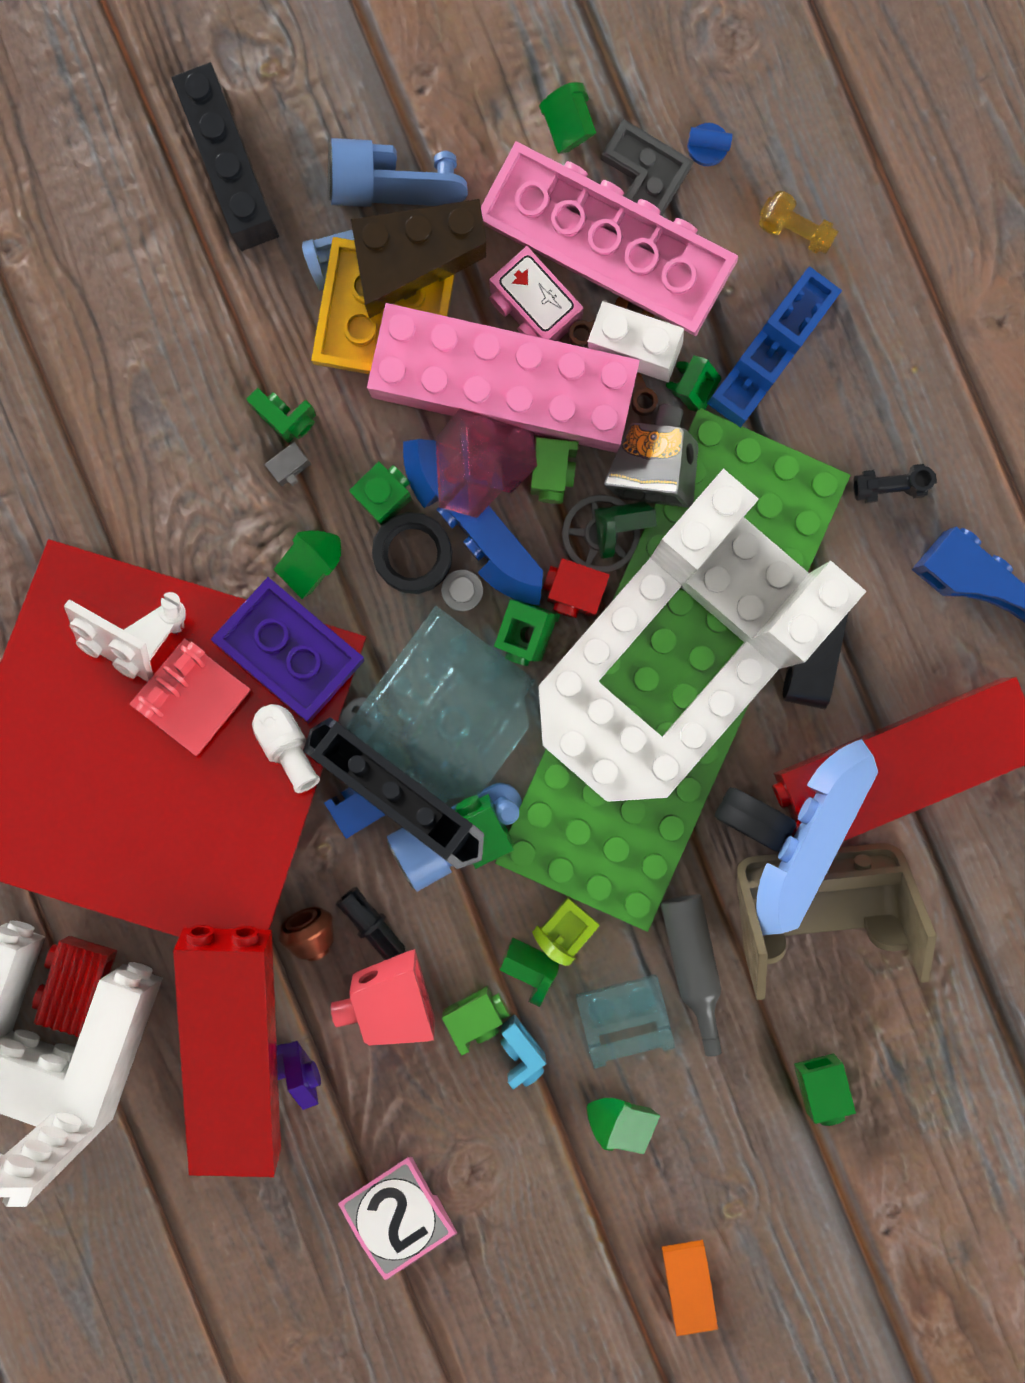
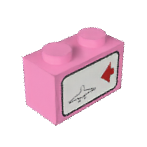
M528 246L522 249L489 279L490 293L492 294L489 297L491 303L503 316L506 317L510 314L520 325L517 328L519 333L559 341L569 332L570 326L575 321L582 320L583 306Z

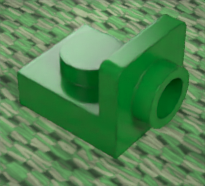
M257 387L246 398L252 409L287 443L294 437L297 440L301 439L311 430L315 423L313 418L316 416V412L307 400H304L287 416L291 409L274 392L267 397Z

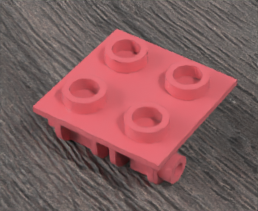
M184 638L130 702V705L197 757L251 689L204 654L205 652L200 647Z

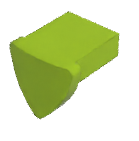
M567 896L543 926L539 927L537 925L532 934L538 945L550 959L561 965L569 966L576 959L574 957L575 954L593 935L600 924Z

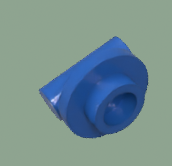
M704 123L696 128L691 127L687 142L688 153L697 164L714 166L720 163L730 150L733 134L726 133L722 127L714 123Z

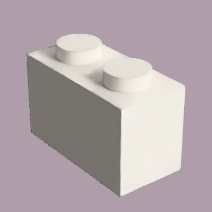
M602 301L587 341L588 348L638 359L640 361L637 372L669 383L683 345L684 328Z

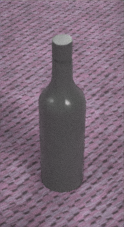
M692 894L667 899L660 904L680 997L697 1017L705 1055L708 1057L717 1056L722 1053L715 1019V1008L721 995V985L702 896L700 894Z

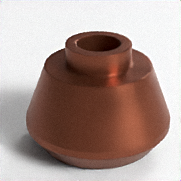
M314 906L302 909L292 914L282 923L278 940L282 946L298 959H307V961L319 960L329 952V947L334 941L333 917L329 911L321 907Z

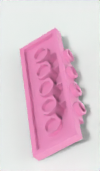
M515 141L481 205L483 224L696 336L735 267L738 255L697 235V228L689 222L680 218H676L672 222L660 216V209L652 203L643 199H639L635 203L623 196L624 191L615 184L606 180H602L601 184L587 178L588 173L580 166L569 161L563 166Z

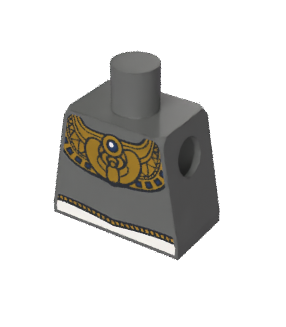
M661 404L659 405L654 425L633 423L628 427L604 483L618 498L686 508L693 504L699 447L694 437L686 429L680 427L683 410L673 405Z

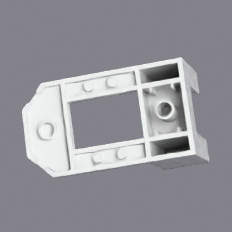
M724 468L662 538L649 560L539 685L543 746L607 802L667 798L774 674L781 668L805 663L867 592L832 561L808 573L745 519L744 516L759 498ZM682 588L744 643L667 732L661 736L605 688L599 680L674 594Z
M14 920L0 926V1114L36 1126V1128L6 1154H0V1197H4L2 1202L6 1207H26L113 1120L163 978L153 975L152 968L136 962H129L128 965L123 964L101 978L76 1047L62 1043L55 1044V1046L40 1041L38 1034L28 1030L19 1029L14 1032L13 1028L46 938L43 935L34 933L35 928L32 925Z

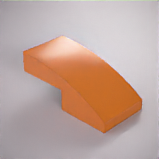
M703 1240L662 1246L676 1336L718 1330Z

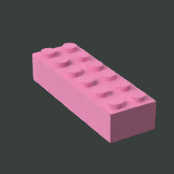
M386 303L367 389L374 399L547 438L576 441L579 445L617 453L622 441L640 360Z

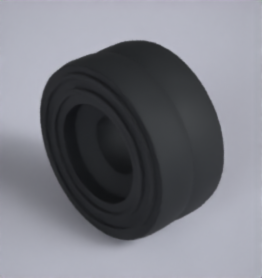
M732 787L727 790L714 816L717 820L775 852L780 851L785 840L792 835L797 824L792 818Z

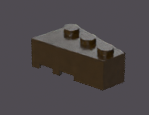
M479 199L351 219L364 302L369 319L381 313L380 310L385 308L386 303L394 304L403 298L406 300L414 296L416 291L439 280L440 282L486 258V236Z

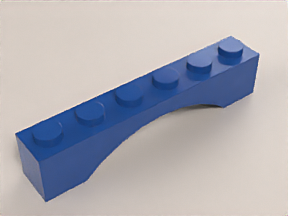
M956 526L944 531L912 568L916 574L942 596L967 597L985 601L1010 612L1025 623V583L1012 574L1014 571L1013 567L1006 560L987 553L980 547L981 540L965 528L959 529Z

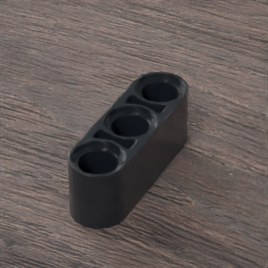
M848 613L805 663L787 667L782 691L783 701L824 710L827 708L833 691Z

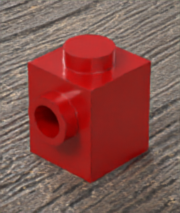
M562 558L559 568L550 565L542 589L550 592L547 602L555 604L553 607L554 612L575 619L578 612L594 618L610 575Z

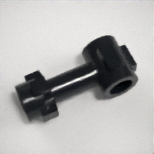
M924 464L913 465L910 467L909 473L903 475L876 477L874 470L863 471L862 475L854 476V496L857 501L865 500V503L877 502L878 494L902 491L913 496V499L923 498L928 494V490L937 483L936 473Z

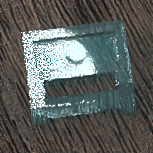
M656 974L576 994L594 1069L606 1066V1061L661 1047L663 1051L675 1048L665 1003ZM651 1022L656 1023L657 1031L603 1045L600 1043V1035Z

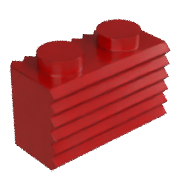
M73 936L60 940L58 945L53 944L48 951L44 964L46 969H50L46 984H41L38 987L32 1001V1008L37 1010L34 1023L79 1037L98 982L101 978L111 973L117 950Z

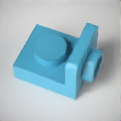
M514 1014L502 1024L501 1034L504 1038L500 1040L501 1045L514 1061H517L519 1058L522 1060L521 1063L508 1072L507 1083L512 1089H515L521 1083L525 1087L534 1083L544 1073L542 1067L546 1065L545 1052Z

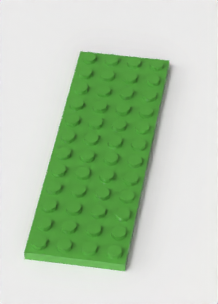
M702 408L697 410L688 429V432L698 442L699 447L693 503L724 468L759 498L744 518L808 572L851 475L745 427L740 428L735 423ZM663 504L654 505L657 526L644 528L612 601L649 560L662 538L689 508ZM680 588L599 682L658 734L663 736L744 642L686 591ZM749 704L667 798L607 802L551 752L545 749L519 808V817L509 830L514 850L497 858L495 864L648 932Z

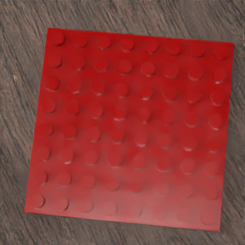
M48 539L0 662V882L177 937L180 936L183 928H191L196 925H209L213 928L221 929L253 926L257 929L269 930L317 785L302 793L295 792L294 786L281 763L269 761L255 737L252 727L254 715L261 707L270 704L280 705L293 715L307 740L309 730L329 717L339 722L355 672L308 724L211 641V638L246 599ZM165 593H176L186 610L184 628L181 627L182 631L179 633H170L150 660L153 675L185 638L190 643L193 642L205 652L204 654L249 687L251 691L196 757L130 705V702L146 685V680L137 675L134 679L129 678L116 670L111 660L102 655H99L97 658L92 657L76 645V639L73 630L69 627L70 622L64 608L69 599L124 630L162 605L161 598H164L163 595ZM325 624L359 654H362L367 639L366 636ZM305 753L315 773L320 777L323 766Z

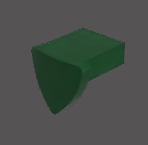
M646 502L594 509L601 559L614 557L616 533L657 526L656 511Z

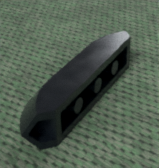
M331 717L309 730L303 752L456 869L482 861L484 833Z

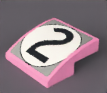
M407 1157L338 1203L359 1243L384 1280L389 1279L457 1234L437 1195H432L413 1157Z

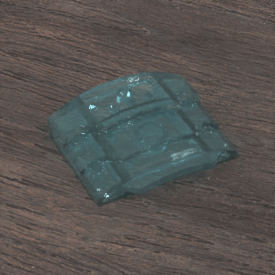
M435 605L345 728L444 803L450 798L479 795L529 728L524 697L535 680Z

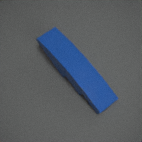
M809 266L707 404L741 428L842 290Z

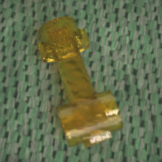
M778 191L775 192L772 198L768 197L759 214L762 216L759 220V225L764 231L773 235H779L783 228L786 227L811 241L808 247L809 250L816 254L818 251L824 254L828 252L839 232L832 228L833 223L824 219L820 225H817L793 212L797 205L796 200L786 192Z

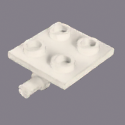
M168 592L163 595L164 598H161L162 605L123 630L70 599L64 605L70 622L69 627L73 630L76 639V645L83 652L95 658L102 655L111 660L114 668L123 675L132 679L137 675L147 682L153 676L150 660L170 633L175 634L182 631L181 627L184 628L186 610L180 602L179 596L176 593Z

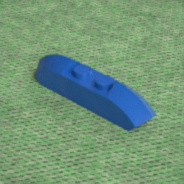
M425 439L403 441L405 471L416 498L423 508L439 501L441 506L436 511L451 529L458 524L468 536L463 543L478 561L483 557L488 560L478 574L502 594L524 603L540 605L543 579L542 568L435 440Z

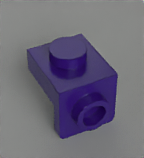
M298 1041L277 1045L278 1080L286 1078L287 1090L302 1110L318 1105L316 1087L321 1085V1077L316 1063L309 1058Z

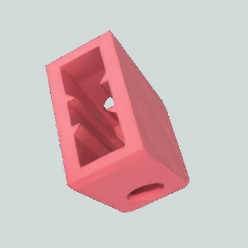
M415 949L357 971L352 975L349 992L350 998L331 1002V1015L335 1027L358 1023L363 1041L369 1046L434 1040L435 1016Z

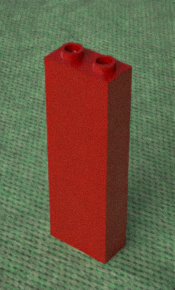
M1017 677L1000 678L773 773L777 781L776 784L772 785L775 797L782 808L788 807L792 819L797 823L792 837H794L801 824V821L798 820V815L803 804L809 797L814 798L816 794L815 791L807 786L813 774L836 751L860 739L864 741L873 754L878 774L843 841L1025 766V696Z
M209 925L183 928L173 949L189 1176L274 1177L281 1152L272 930L257 929L253 926L221 929L213 928Z

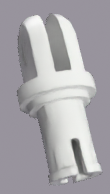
M270 704L261 707L254 715L252 727L254 735L268 760L281 763L294 786L295 792L302 793L313 788L319 783L320 777L315 773L303 752L306 738L293 715L280 705Z

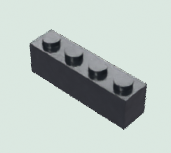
M209 62L171 77L231 235L240 250L244 251L280 237L212 63Z

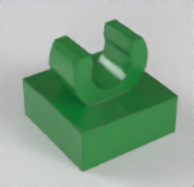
M693 355L690 363L679 361L676 364V368L683 374L680 383L669 381V383H666V387L674 396L679 397L689 410L697 412L701 408L706 410L707 403L714 394L722 377L708 359Z

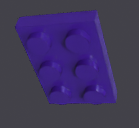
M269 577L262 582L211 638V641L308 724L365 661L361 654Z

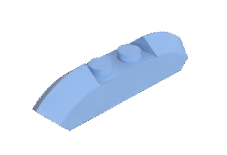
M862 739L836 751L816 770L807 784L816 794L814 798L809 797L803 804L798 815V820L801 821V824L794 837H787L778 854V859L782 861L778 868L769 863L766 864L760 879L756 902V912L763 935L782 934L799 928L878 774V769L873 754Z

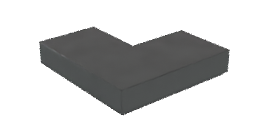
M624 119L601 156L602 161L634 179L624 197L635 203L639 199L652 203L660 209V216H663L694 163L693 160Z

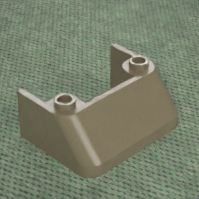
M886 843L840 847L799 928L773 935L762 934L756 912L757 892L766 864L769 863L778 868L782 860L778 859V854L748 857L739 863L737 867V892L743 948L756 1000L765 999L767 964L780 961L786 953L785 936L866 928L870 941L876 947L886 951L908 950L920 983L929 982L937 935L905 855L899 848Z

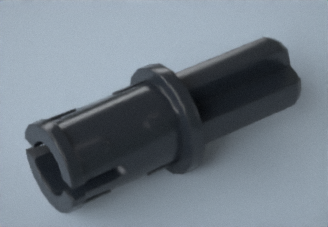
M357 887L349 890L337 901V907L347 915L359 930L357 935L361 939L366 937L384 960L406 952L404 944L384 922L386 916L383 913L379 914Z

